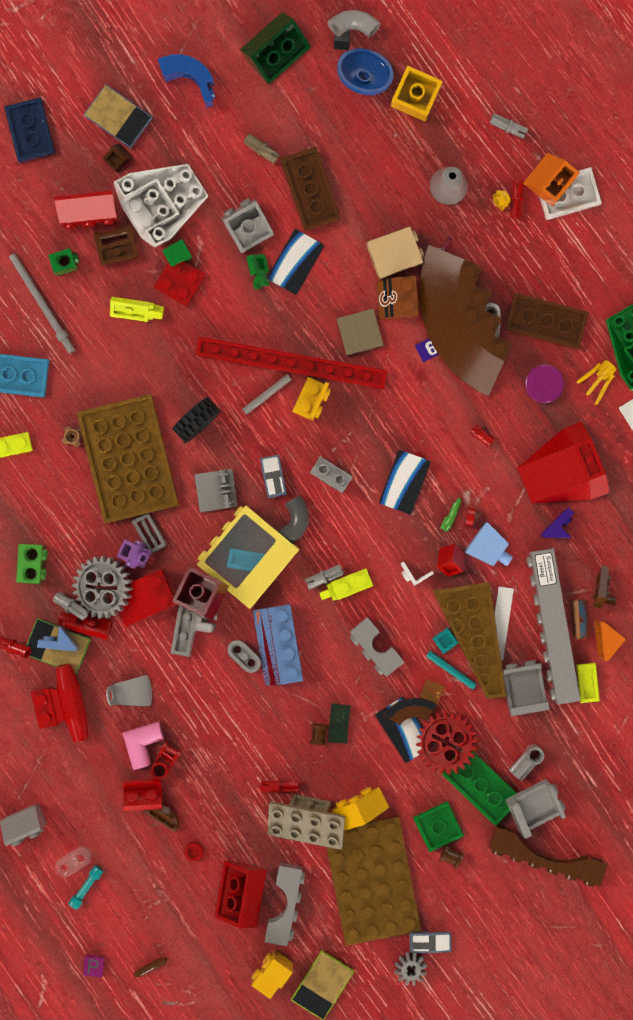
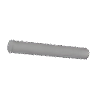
M286 374L242 410L246 415L249 414L292 379Z

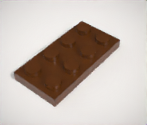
M317 147L280 158L304 232L341 220Z
M514 293L504 330L579 350L589 312Z

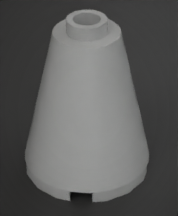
M443 167L437 170L431 178V194L441 204H457L467 193V179L463 172L456 167Z

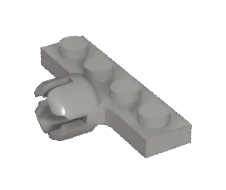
M179 606L170 653L190 657L195 632L211 633L214 631L216 624L206 622L207 618ZM217 613L213 620H217Z

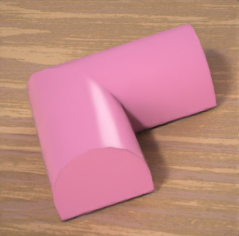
M159 721L122 732L133 770L151 765L152 762L147 745L165 740Z

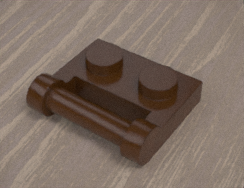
M131 224L125 225V228L104 233H94L101 266L139 258ZM124 235L128 236L127 240L106 245L102 244L103 240Z

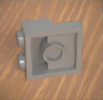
M250 198L240 203L241 207L236 210L233 208L226 210L223 213L224 217L221 218L241 253L274 235L255 199L250 200Z

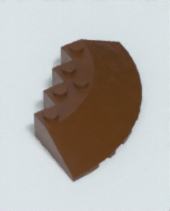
M428 245L421 269L419 286L420 307L427 334L433 347L449 369L463 382L489 396L512 343L495 337L502 318L484 311L492 292L474 285L482 267Z

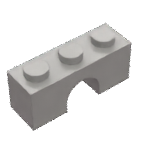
M368 617L350 630L352 635L349 638L356 646L358 644L364 649L362 654L368 661L372 659L376 663L374 668L380 675L385 674L387 677L404 663L392 646L384 652H378L372 647L373 638L380 632Z

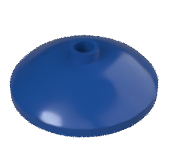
M351 49L342 54L337 64V74L342 83L350 90L359 94L377 95L383 93L390 87L393 81L394 74L390 63L382 55L369 49Z

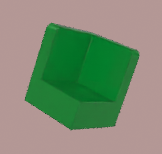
M182 239L162 250L171 267L184 260L187 263L193 259Z

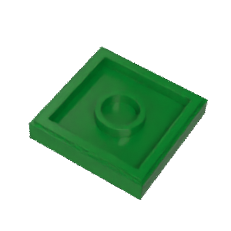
M444 801L413 816L429 853L464 836L448 801Z

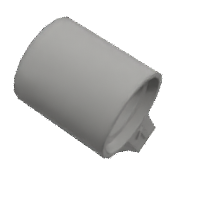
M537 744L528 745L525 752L509 768V771L520 781L537 764L543 761L544 753L540 746ZM538 750L539 756L531 758V751Z

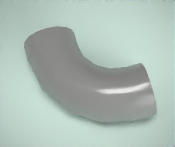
M348 10L332 17L328 21V26L337 36H341L346 31L354 29L361 31L369 38L376 33L381 23L367 12Z

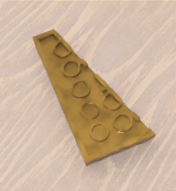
M490 582L432 590L486 698L506 697Z

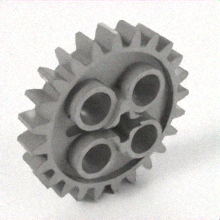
M97 556L93 560L87 559V564L82 563V569L76 570L79 576L73 577L77 581L76 584H72L73 587L77 588L73 592L74 595H78L76 601H81L80 606L86 607V610L89 613L91 612V617L98 615V618L101 619L104 616L109 618L111 615H118V611L124 610L122 605L129 604L126 598H132L128 591L133 590V588L129 587L128 584L133 581L126 578L130 575V572L124 573L123 571L126 566L119 567L120 561L114 562L113 557L107 559L106 556H101V558ZM92 573L96 575L95 581L92 579ZM110 574L114 577L113 583L110 581ZM87 585L116 586L118 589L88 588ZM92 592L95 594V600L91 598ZM110 593L113 595L112 602L109 600Z

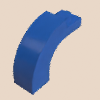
M181 54L158 58L165 82L181 77L189 78L199 86L206 108L214 106L212 99H215V95L211 87L214 86V80L209 70L200 61Z

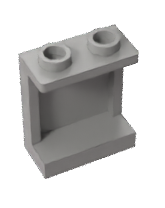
M536 660L524 662L525 665L517 666V663L508 664L505 669H502L508 710L511 716L550 710L545 695L541 672L542 665L541 663H536Z
M546 779L505 799L517 829L525 839L532 836L530 830L557 816H560L562 819L566 818L563 812L566 809L563 802L558 800L557 794L559 792L555 784H550Z

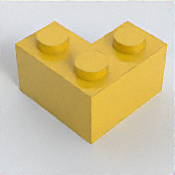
M367 787L360 791V796L356 795L348 799V801L343 799L336 803L337 807L330 812L345 816L344 831L367 824L389 808L379 787L374 789Z
M275 949L272 954L268 953L262 961V968H257L251 976L253 979L251 986L269 999L272 998L279 987H283L293 973V962Z

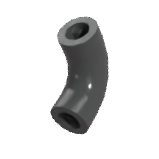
M302 495L285 504L290 513V521L286 526L277 530L292 544L304 535L309 525V511Z

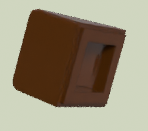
M118 143L110 148L103 160L115 172H118L131 159L132 155Z

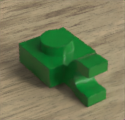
M265 254L247 256L250 275H255L253 281L254 290L262 289L263 286H269V280L266 277L269 269Z

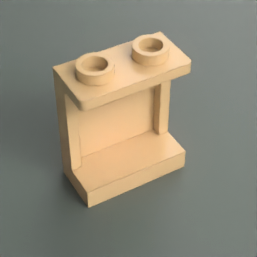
M411 227L367 242L366 246L379 281L386 279L390 275L423 265L425 256L422 249H418L416 244L418 237L415 230H411Z

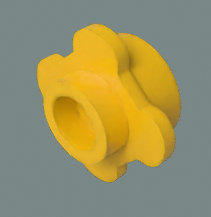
M497 190L496 194H493V202L500 210L503 211L505 207H508L511 200L506 191Z

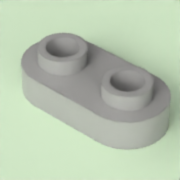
M234 640L229 644V656L246 672L253 673L260 668V657L243 641ZM235 646L241 647L240 653L234 651ZM249 659H253L255 661L254 666L248 665Z

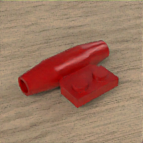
M71 663L59 665L56 667L57 689L47 687L31 691L39 729L57 726L62 721H65L73 742L88 739L87 713L80 684Z

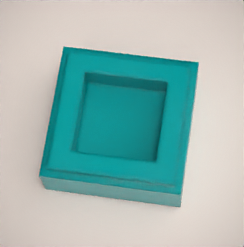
M448 627L432 638L443 654L458 644L457 639Z

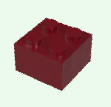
M188 567L172 602L213 621L229 586L216 578Z

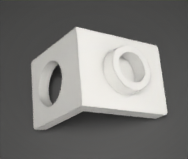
M404 562L400 563L404 570L401 572L407 582L411 581L414 586L434 574L433 571H430L415 580Z

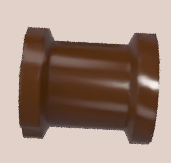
M312 723L310 744L326 745L325 733L328 725Z
M445 845L439 861L452 864L457 869L464 853H457L449 849L448 845Z

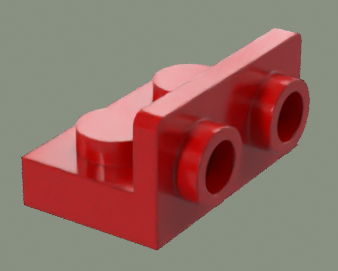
M150 778L122 782L124 811L162 809L163 788L161 779Z

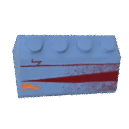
M286 604L253 610L265 686L303 681L291 605Z

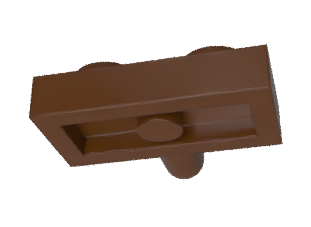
M602 565L599 570L593 595V607L600 609L603 603L615 605L616 598L609 597L610 591L607 590V586L609 587L611 582V575H608L609 567Z

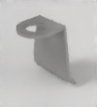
M145 675L109 685L106 690L108 704L110 706H150L152 702V688L148 676Z

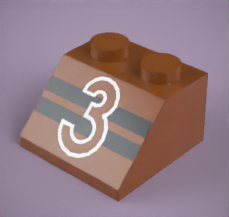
M416 276L395 277L377 281L379 320L417 318Z

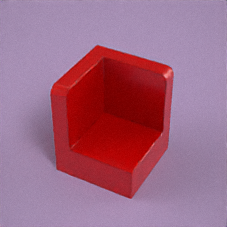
M455 543L439 549L437 567L447 577L464 572L466 554Z

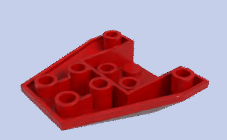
M582 422L562 429L517 468L531 503L592 500L610 493L605 470L592 438Z

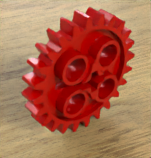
M444 711L443 717H441L439 713H436L437 719L430 716L431 722L429 724L423 722L426 728H419L423 734L416 736L421 740V742L416 744V746L421 747L417 753L424 755L420 760L423 762L427 761L425 766L428 768L432 766V771L436 772L439 768L440 774L443 775L446 770L447 774L451 775L453 769L458 774L459 767L466 770L464 764H472L469 760L470 757L476 758L472 752L478 751L474 744L479 743V741L473 739V737L478 734L477 732H471L474 726L468 725L469 720L467 718L462 721V715L459 714L456 718V714L452 712L449 717L448 713ZM442 726H447L446 734L440 735L439 729ZM459 734H463L464 741L458 744L456 737ZM436 735L446 741H449L452 744L462 748V751L460 752L448 745H445L444 743L434 739L432 736ZM433 743H438L439 745L436 752H431V745ZM455 751V759L448 761L447 756L449 752Z

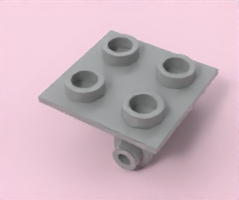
M232 469L194 474L200 512L238 507Z

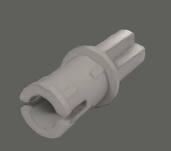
M496 113L493 114L490 120V124L505 130L506 134L509 132L521 139H524L528 130L527 127L513 122V119L509 120Z
M337 565L325 571L320 570L321 573L306 578L305 581L309 590L321 584H328V581L342 576L343 570L340 565Z
M62 592L57 593L53 598V602L63 607L65 612H71L81 620L86 619L89 614L86 609L77 604L75 599H70Z

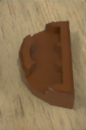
M162 805V809L144 810L146 814L174 833L177 832L180 823L171 808Z

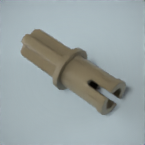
M248 134L244 139V144L257 152L258 156L261 155L273 165L279 158L280 154L268 147L266 142H261L251 134Z

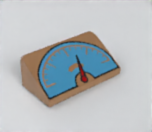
M572 600L574 637L576 639L587 638L586 600Z

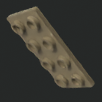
M294 794L289 805L270 802L267 834L341 850L344 839L345 816L329 813L331 801Z

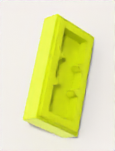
M596 663L576 664L580 695L579 702L600 701Z

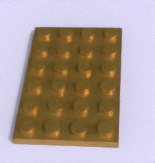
M152 394L77 412L104 524L179 506Z
M399 816L370 821L365 825L345 830L341 850L327 847L345 945L421 931Z

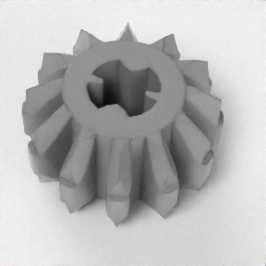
M405 952L406 958L400 955L399 960L401 962H395L397 967L395 974L399 975V981L405 979V985L412 981V984L415 986L416 979L422 982L423 978L421 975L427 974L426 970H424L427 964L422 962V956L417 958V953H413L411 957L409 952ZM409 965L412 967L413 965L414 971L411 972V970H409L408 972L407 967Z

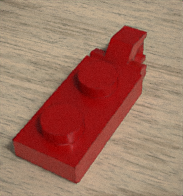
M61 612L58 618V625L60 626L62 625L69 630L108 640L113 626L111 620L99 619L96 616L91 617L89 614L86 619L81 620L72 613Z

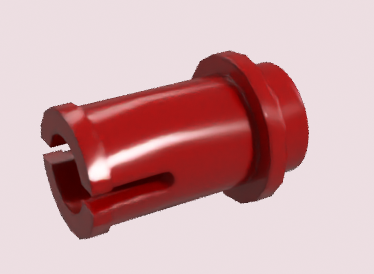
M476 424L470 432L472 438L476 437L486 447H489L495 437L482 428V425Z

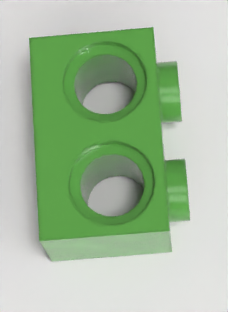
M19 544L17 583L42 584L43 580L46 579L44 561H47L48 551L45 549V545ZM31 549H35L38 553L37 558L34 560L29 557ZM30 568L36 570V577L34 579L28 577V570Z

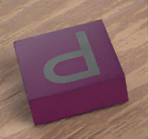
M85 955L83 976L102 977L105 956Z

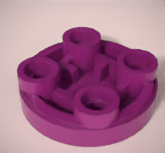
M539 365L533 368L525 379L526 392L537 403H550L556 400L564 388L562 374L550 365Z

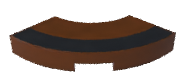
M407 698L390 706L384 715L400 726L402 722L412 717L427 720L437 704L424 698Z

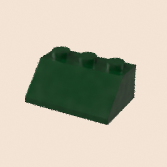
M282 12L244 45L240 51L249 64L269 85L309 50L311 46L294 19Z

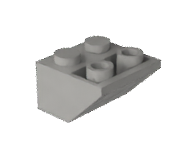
M39 803L9 815L0 821L5 846L11 844L12 847L22 843L27 836L31 839L40 835L44 831L43 828L47 825Z

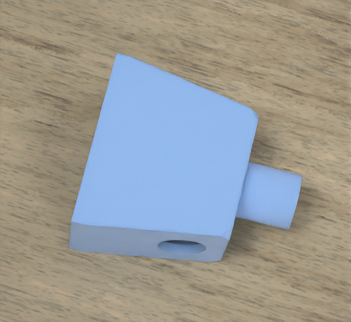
M487 522L483 524L464 551L466 554L491 566H494L497 561L507 566L513 556L505 552L509 543Z

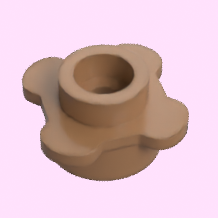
M67 426L64 429L65 433L62 443L79 447L81 444L80 437L82 436L81 429L76 430Z

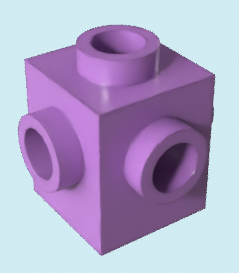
M124 539L117 557L126 561L125 565L136 569L137 566L145 568L152 551L145 548L146 544L136 540L133 543Z

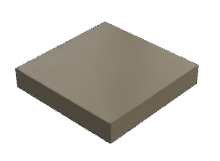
M374 309L337 318L346 356L383 346Z

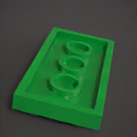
M472 752L476 758H469L472 764L465 763L466 770L459 767V773L457 774L452 769L451 775H448L445 770L443 776L496 826L510 812L505 799L517 793L475 752Z

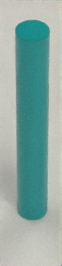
M432 651L427 653L426 657L470 689L473 690L477 683Z

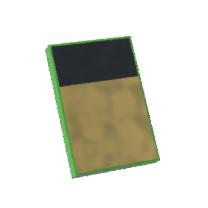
M37 618L26 645L31 647L29 657L55 667L71 663L77 675L91 638L66 629L79 646L78 651L37 648L38 640L43 639L44 636H54L55 640H57L59 626Z

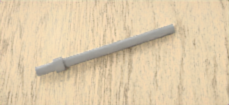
M16 253L10 255V260L56 332V338L59 342H62L69 354L73 353L75 349L68 339L69 335L66 330L61 328Z

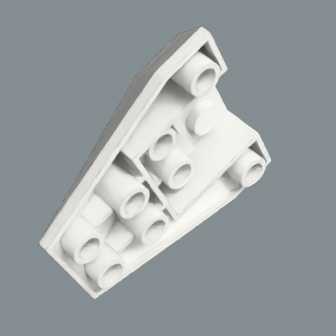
M188 164L133 172L114 181L122 209L140 237L153 247H157L170 240L208 198V194Z

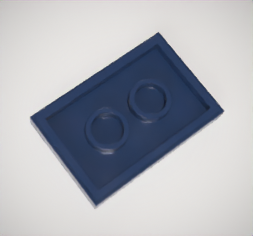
M41 97L4 106L19 163L56 154Z

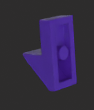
M566 508L539 535L542 538H571L561 526L565 527L573 520L571 516L574 512L570 508Z

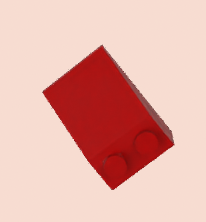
M160 569L129 583L128 586L132 587L133 590L128 591V594L132 598H126L129 604L122 605L124 610L119 613L125 627L176 605L172 602L175 595L164 570Z

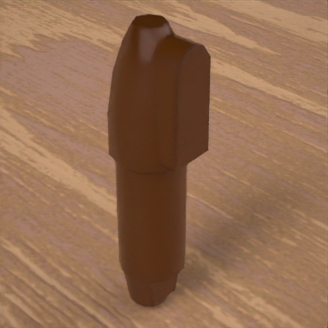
M167 957L156 959L134 972V976L140 977L154 969L160 968L166 964Z

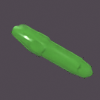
M457 498L448 516L444 518L441 525L443 531L447 532L452 527L461 506V498Z

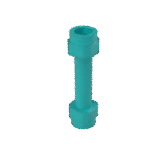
M93 866L89 872L90 876L78 893L74 894L68 902L72 908L78 910L88 890L95 880H98L103 874L104 870L101 867Z

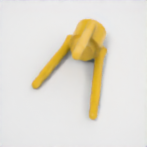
M605 360L602 364L598 363L592 370L577 380V383H581L598 371L596 373L598 375L597 380L586 392L587 396L590 395L601 380H606L595 401V405H598L610 381L615 377L613 374L617 369L612 363Z

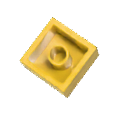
M407 66L392 99L391 107L426 122L443 81Z

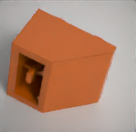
M547 153L523 184L554 207L580 172L567 161Z

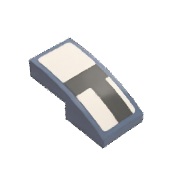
M279 455L260 458L268 499L287 495Z
M420 931L410 933V952H451V932Z

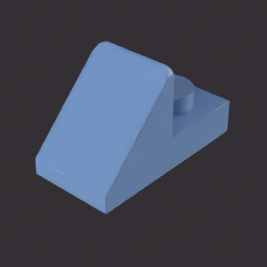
M62 625L59 626L57 640H55L54 636H44L43 639L38 640L37 648L75 652L79 650L77 643Z

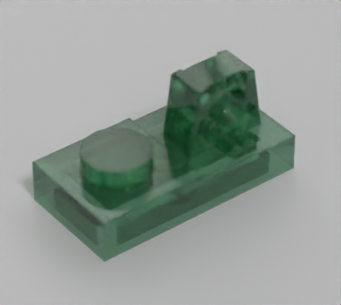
M331 703L328 742L347 744L350 705Z

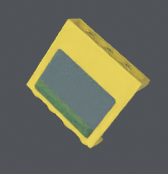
M246 505L244 508L240 506L234 513L236 518L232 523L228 521L224 525L222 535L214 537L210 542L212 547L208 552L204 550L197 558L199 560L197 566L211 577L229 586L227 590L251 609L300 548L295 544L293 545Z

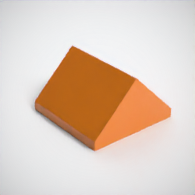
M594 620L598 659L609 661L626 639L605 622Z

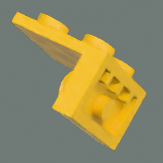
M308 377L292 412L311 421H314L315 418L319 419L323 407L320 405L323 400L327 401L331 392L329 383L325 382L323 384Z

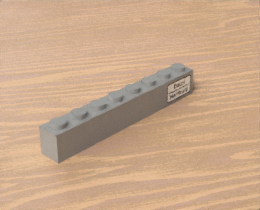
M554 548L529 552L526 560L528 568L532 569V575H530L531 586H535L536 594H533L535 606L538 605L539 613H536L538 625L541 624L542 626L540 640L542 644L545 643L546 651H543L545 663L548 662L549 670H546L548 682L551 681L552 683L550 697L552 701L555 700L557 705L580 701Z

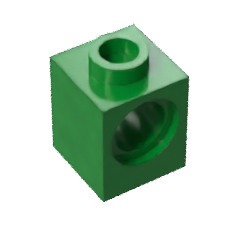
M70 248L48 255L56 276L78 270L77 264L80 263L76 252L73 253ZM64 257L70 258V262L66 266L61 265V260Z

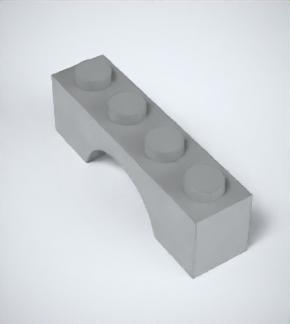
M283 862L279 864L276 885L284 891L288 903L280 915L269 918L265 935V942L288 946V941L293 939L294 929H291V925L297 919L298 911L295 910V905L300 903L302 892L298 890L299 885L304 883L305 878L302 866Z

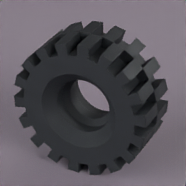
M205 397L197 405L193 406L172 429L186 444L201 433L221 411L209 397Z

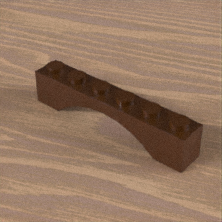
M500 825L494 827L488 845L495 855L503 856L505 854L510 856V859L521 863L523 860L529 862L528 865L537 869L540 866L547 868L546 871L551 874L558 875V872L565 874V878L576 881V879L583 880V884L590 887L595 885L601 886L608 865L604 860L589 855L568 860L544 857L528 848L518 838L514 830Z

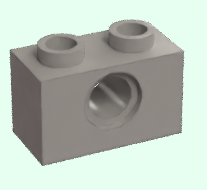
M321 456L310 471V474L340 493L344 492L352 479L351 475Z

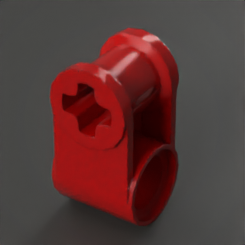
M166 741L152 765V776L158 780L165 778L176 763L182 750L173 748ZM157 765H162L165 768L163 775H158L155 772Z

